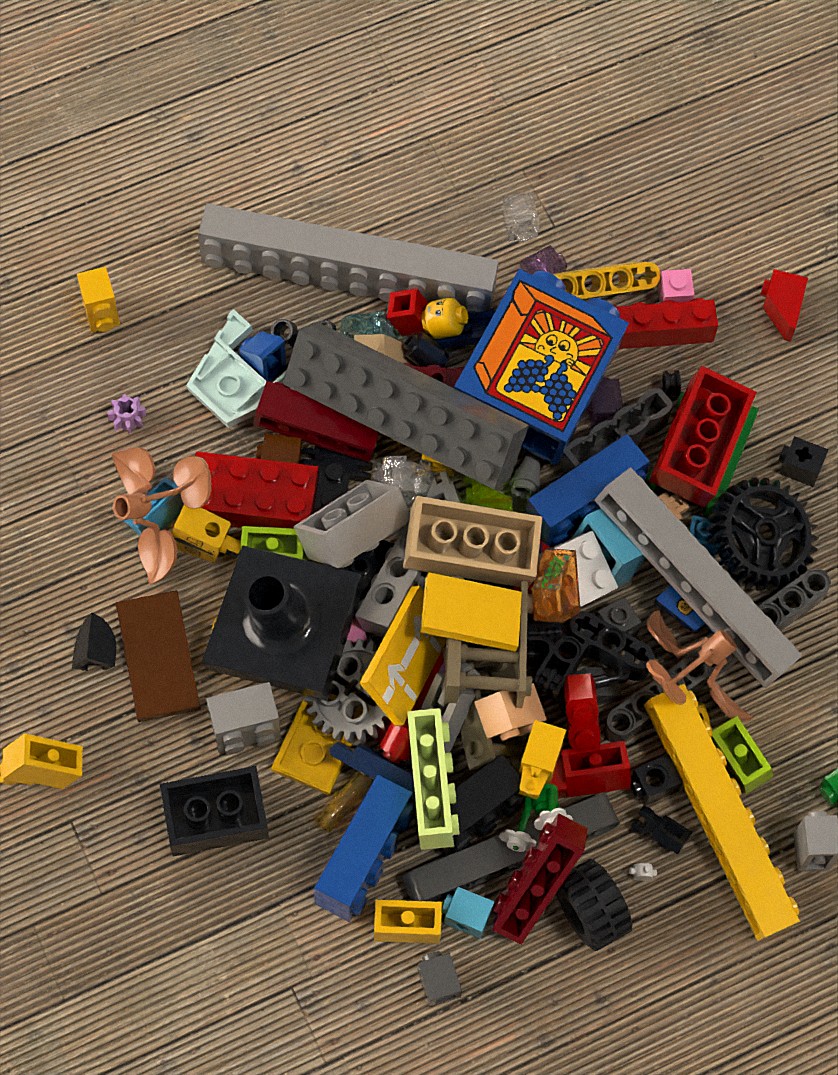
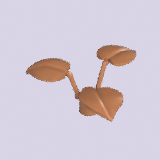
M141 447L114 452L111 454L129 494L118 495L114 499L113 511L120 520L133 519L134 525L142 524L150 527L141 533L138 540V551L142 565L148 575L149 584H154L164 579L174 567L177 558V546L173 534L169 530L159 531L158 524L145 520L143 517L150 512L151 501L179 493L182 502L187 507L195 509L204 506L211 493L209 466L201 457H185L175 465L173 470V479L178 487L147 496L148 491L152 489L150 482L155 477V464L150 453Z
M661 610L653 612L647 618L646 624L649 632L666 651L672 652L677 658L682 659L686 653L702 648L698 652L700 657L673 678L657 661L651 659L646 663L654 680L662 686L665 694L675 704L682 705L686 702V695L676 683L702 662H705L709 666L716 664L714 671L707 680V684L710 688V695L722 711L731 719L738 716L741 722L751 721L755 717L741 709L715 682L722 667L728 663L726 657L737 649L736 643L726 631L720 629L710 638L706 636L702 641L682 648L665 625Z

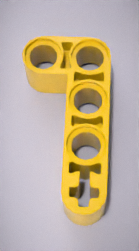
M629 262L553 274L564 282L566 292L580 299L651 289L659 283L661 277L660 269L652 262ZM615 272L619 275V282L616 286L612 283V276ZM645 272V277L634 279L633 274ZM589 276L592 280V286L587 291L584 283L585 279Z

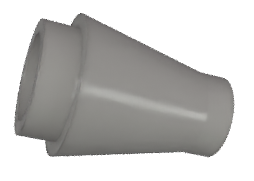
M532 453L524 455L522 463L510 481L511 493L516 498L528 500L539 492L541 464L539 456Z

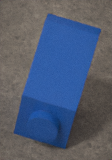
M261 331L255 337L251 336L241 344L239 356L261 377L270 382L277 376L278 369L286 365L285 340L280 336Z

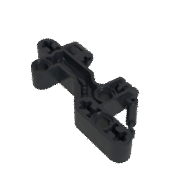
M481 582L482 584L495 586L492 582ZM507 585L503 588L513 590L514 586ZM586 611L550 614L527 613V653L539 652L545 656V660L538 669L532 684L534 683L535 688L538 685L542 686L544 693L548 691L553 692V699L557 700L562 692L564 693V682L567 675H574L582 660L586 657L592 658L618 673L608 677L606 674L594 676L596 689L608 687L610 682L619 681L625 683L628 679L640 681L648 676L649 670L646 663L654 659L651 647L592 613ZM469 642V647L480 648L482 646ZM612 643L617 649H607L603 644ZM568 652L574 658L565 659L559 653Z

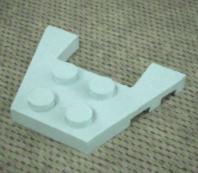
M234 309L227 316L228 321L222 331L219 330L215 336V343L209 353L204 355L186 385L188 391L228 428L255 416L266 384V380L232 350L253 331L252 326ZM286 371L274 382L283 383Z

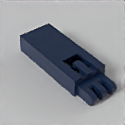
M337 742L330 748V754L334 758L374 779L377 774L411 791L412 799L416 800L412 769L388 760L383 754L362 743H359L356 749L342 742Z

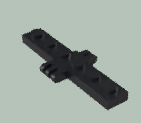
M316 445L314 449L302 448L301 456L308 459H301L300 464L318 466L319 478L313 514L347 493L350 480L359 482L371 480L372 474L364 472L372 471L373 463L371 461L368 463ZM373 451V454H372L370 460H373V459H374V455H375V452H374V451Z

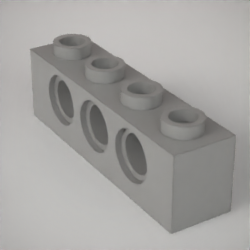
M409 523L403 526L404 528L399 532V537L394 546L387 551L385 562L380 572L374 575L371 581V588L365 599L359 602L355 615L363 631L383 638L410 588L420 585L423 590L425 589V578L428 572L403 568ZM406 573L404 576L397 578L399 575ZM392 599L390 602L383 604L385 601Z

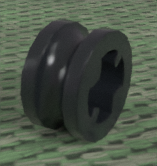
M664 370L662 373V390L667 397L670 394L679 397L681 394L679 370H674L672 374L668 370Z

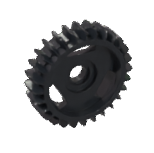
M755 477L732 485L717 498L718 502L711 507L715 513L707 518L713 525L708 527L706 531L714 536L707 543L715 544L716 547L710 555H719L721 560L718 563L720 566L725 565L728 568L727 572L729 574L734 573L736 575V583L745 580V589L751 588L754 585L756 591L764 589L773 591L777 588L786 587L808 571L806 566L814 561L810 555L818 550L811 545V543L819 539V537L811 534V530L818 526L809 522L814 513L806 514L804 508L808 502L800 504L797 501L800 493L789 494L790 485L780 489V480L770 483L768 477L761 480ZM750 498L767 501L774 505L775 509L751 506ZM761 524L767 525L771 529V540H765L761 537L759 533ZM732 533H733V535H734V537H735V539H736V541H737V543H738V545H739V547H740V549H741V551H742L744 557H743V556L740 554V552L738 551V549H737V547H736V545H735V543H734V540H733V537H732ZM791 540L793 541L792 553L786 565L783 566L779 559Z

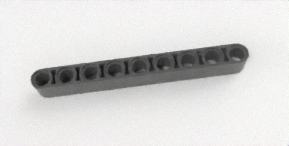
M813 568L758 607L782 631L823 601L830 588L831 579L824 570ZM808 583L817 584L821 590H812L809 588ZM784 600H792L796 603L797 608L788 607L785 605ZM702 648L697 649L669 669L667 672L670 677L673 678L699 658L698 652ZM733 653L726 657L728 663L722 667L718 676L739 662V659ZM702 662L695 668L700 672L701 677L694 678L687 674L676 684L678 686L685 684L688 691L691 690L695 693L707 685V680L714 671L716 664L709 666ZM654 680L614 708L608 714L604 726L606 739L611 743L627 742L651 725L652 721L648 713L639 711L637 705L646 703L650 698L664 693L661 688L662 686ZM612 722H623L626 724L627 730L618 731L614 729Z

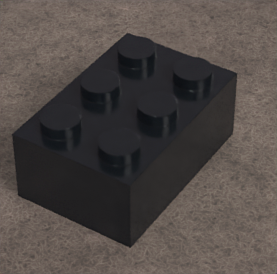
M503 754L455 788L456 803L450 804L451 815L458 814L460 834L453 835L454 847L438 848L445 857L471 847L470 841L478 835H481L482 838L487 836L497 827L496 822L504 816L507 818L514 816L523 807L521 803L525 797L519 794L521 776Z
M256 766L159 784L173 857L269 838Z

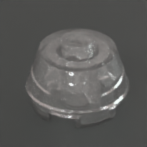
M407 456L383 458V464L376 463V471L372 474L375 482L399 487L407 508L412 507L416 496L427 497L434 479L429 461L421 459L420 464L407 461Z

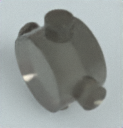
M509 495L510 500H507L509 511L526 513L525 505L520 496Z

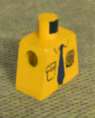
M185 504L183 505L172 531L177 550L210 562H216L220 552L237 559L241 550V540L227 535L231 525L229 521L201 507L192 509Z

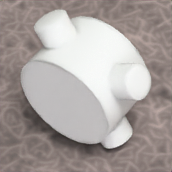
M638 863L629 869V874H633L634 880L647 881L653 879V876H657V870H653L652 864Z

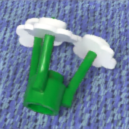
M545 783L538 799L525 796V807L517 832L507 829L505 832L500 833L499 838L507 842V847L514 851L524 852L531 846H536L537 842L531 839L529 834L525 833L531 809H534L535 814L540 816V818L534 821V826L538 830H542L546 822L551 824L558 813L573 820L572 816L567 815L564 809L559 808L558 788L555 785Z

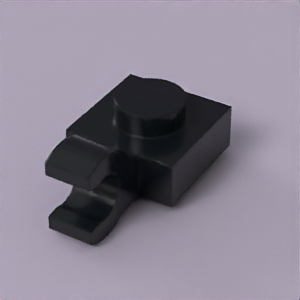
M643 806L638 812L640 816L646 819L647 823L635 819L631 825V828L637 833L645 834L651 832L650 837L657 841L663 849L673 851L676 854H679L693 833L667 815L663 818L659 817L647 806Z

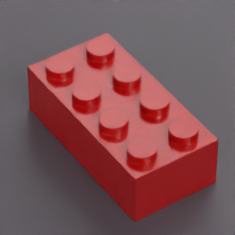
M701 366L688 383L649 481L697 505L705 507L716 496L757 392Z
M196 451L195 456L201 457L207 462L211 473V493L208 501L201 508L231 523L230 527L242 528V526L294 529L293 526L313 514L319 478L318 466Z

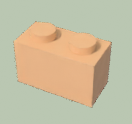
M534 683L532 684L531 696H525L523 708H516V692L499 691L474 702L487 739L500 736L501 741L516 736H523L531 733L534 720L540 722L547 720Z

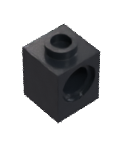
M669 754L635 768L631 776V790L637 799H642L645 806L679 792L683 784V780ZM648 776H656L661 780L662 785L653 787L647 783L646 778Z

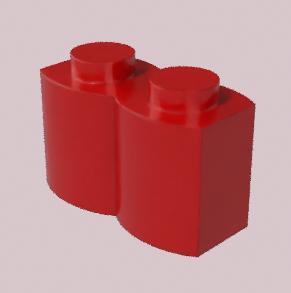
M591 674L567 675L564 682V695L569 743L574 750L598 748L601 734L595 680Z

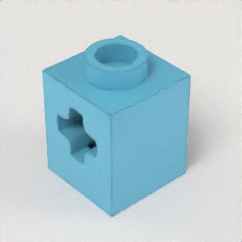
M457 887L454 896L447 895L442 907V913L446 914L444 924L481 939L491 915L494 901Z

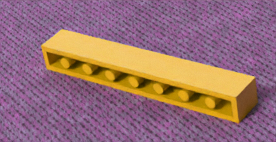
M682 684L678 687L686 695V702L684 704H675L664 692L650 698L644 707L667 754L670 755L683 780L682 786L757 941L800 922L797 916L799 915V908L795 900L791 896L788 897L783 887L785 881L778 867H773L768 856L770 855V849L763 837L758 836L754 828L756 824L754 815L748 807H744L739 797L741 795L740 787L733 777L730 778L725 768L727 766L726 758L721 749H716L711 739L713 734L709 723L705 719L702 720L698 713L696 696L691 690H687L685 684Z

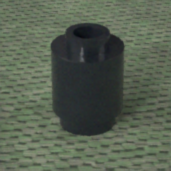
M423 331L417 334L412 333L403 345L405 348L404 356L420 367H427L429 365L444 367L449 358L445 348Z

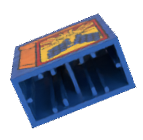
M519 269L457 380L454 389L528 424L529 427L521 448L558 465L565 448L569 444L619 349L629 322L621 319L617 308L603 299L590 298L586 302L566 292L564 283L553 274L536 271L531 275Z

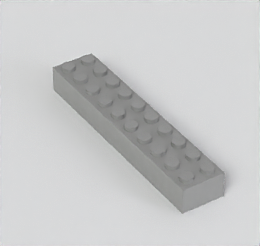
M206 203L198 231L201 263H205L213 268L225 267L235 269L243 274L251 272L264 275L269 279L281 278L291 280L299 285L312 284L330 291L342 290L356 296L368 295L378 297L386 302H389L391 292L417 288L428 302L455 298L461 306L466 308L467 313L491 311L496 289L499 262L497 259Z

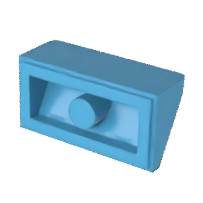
M165 477L148 492L147 496L172 490L178 486L175 482ZM180 493L151 501V510L143 519L158 524L159 531L163 530L180 514L184 503ZM133 519L123 520L138 535H141L145 529L150 528L142 524L134 525Z

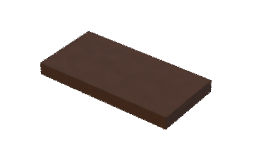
M175 590L116 602L138 722L201 710L178 591Z

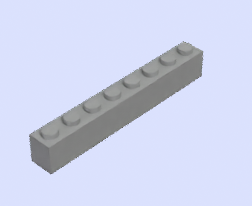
M631 467L609 483L594 501L714 633L723 629L730 635L737 645V649L732 653L764 688H767L802 656L794 644L773 624L772 620L752 601L751 597L740 588L730 577V574L720 566L709 554L708 550L699 543L687 527L678 520L666 504L658 498Z

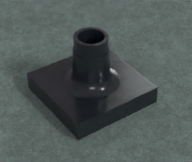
M242 545L202 663L210 671L261 684L269 682L270 686L327 700L366 583L362 574Z

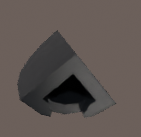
M92 612L86 617L78 632L73 653L72 669L88 671V665H102V670L115 667L116 637L109 624L102 617Z

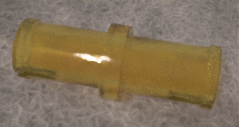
M357 771L340 792L336 791L332 795L333 800L314 820L324 830L331 833L332 829L347 812L351 813L355 809L354 804L371 787V781Z

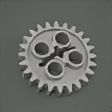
M347 639L335 674L341 676L370 698L371 696L362 687L360 681L377 651V644L370 641L366 647L365 642L362 639H358L354 647L353 643ZM358 663L357 671L348 676L347 670L349 666ZM333 680L329 692L330 694L333 690L339 689V695L334 701L329 702V695L327 700L312 696L304 698L305 702L313 704L307 710L308 714L316 716L313 723L318 727L323 726L322 732L327 735L333 732V738L338 741L344 736L347 742L353 743L356 735L358 740L364 743L366 741V733H369L376 739L378 738L377 728L380 727L385 731L388 730L386 721L389 718L378 705L376 707L370 706L335 680ZM359 706H363V714L359 718L353 719L354 710Z

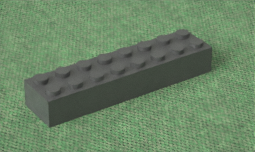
M314 322L299 329L283 381L284 385L494 490L510 480L529 427L528 424L319 322Z

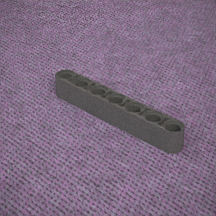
M606 793L593 796L564 808L566 814L572 816L573 821L588 828L586 841L604 834L620 824ZM534 821L527 823L525 833L529 834L531 839L537 842V846L540 842L538 837L541 830L536 829ZM500 835L412 870L405 874L402 880L411 901L438 902L446 899L448 894L454 895L457 887L468 890L523 867V859L528 850L524 852L514 851L507 847V842L502 841L499 838Z

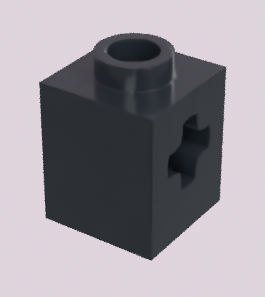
M794 436L791 446L784 444L778 462L783 463L779 474L814 487L829 449Z

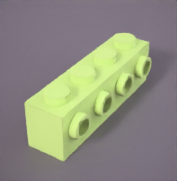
M440 708L408 711L421 850L454 847L453 835H459L460 833L458 814L451 815L450 804L456 803L455 783L448 784L447 773L453 772L452 753H445L444 742H450L449 723H442Z

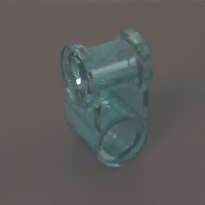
M388 311L349 314L341 321L340 333L354 339V335L349 334L348 331L355 330L359 332L356 335L385 334L398 340L394 334L393 325L387 319Z

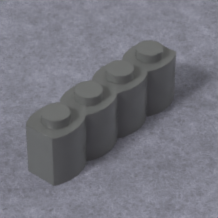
M661 388L647 391L639 398L636 404L623 407L614 415L612 420L597 424L588 436L579 437L569 443L563 452L561 468L567 474L626 434L638 446L645 438V435L655 434L667 425L673 408L672 401Z

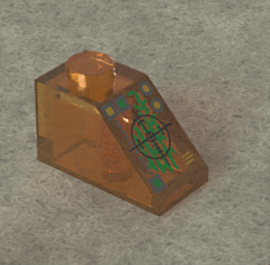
M549 548L544 550L532 587L535 621L563 623L581 612L576 550Z

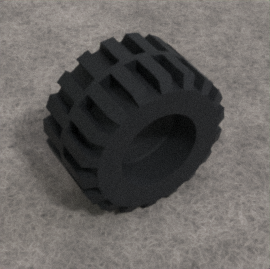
M588 859L574 867L556 892L564 914L577 935L588 947L598 951L632 931L630 911L616 883L598 862Z

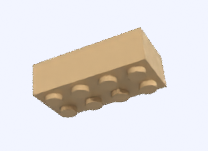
M416 496L410 509L403 568L449 576H464L467 579L516 587L521 586V581H528L529 588L537 573L542 517Z

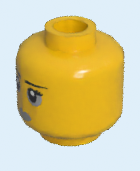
M455 298L431 301L422 312V326L424 331L434 339L459 336L464 329V324L468 322V313L466 308L461 306Z

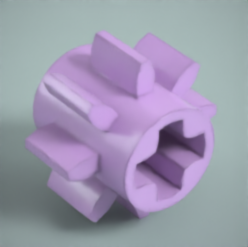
M123 394L122 398L117 401L111 400L114 410L108 411L107 414L109 420L114 421L116 431L121 428L127 430L128 434H131V431L137 426L143 427L140 417L146 416L145 407H139L140 400L138 396L132 399Z

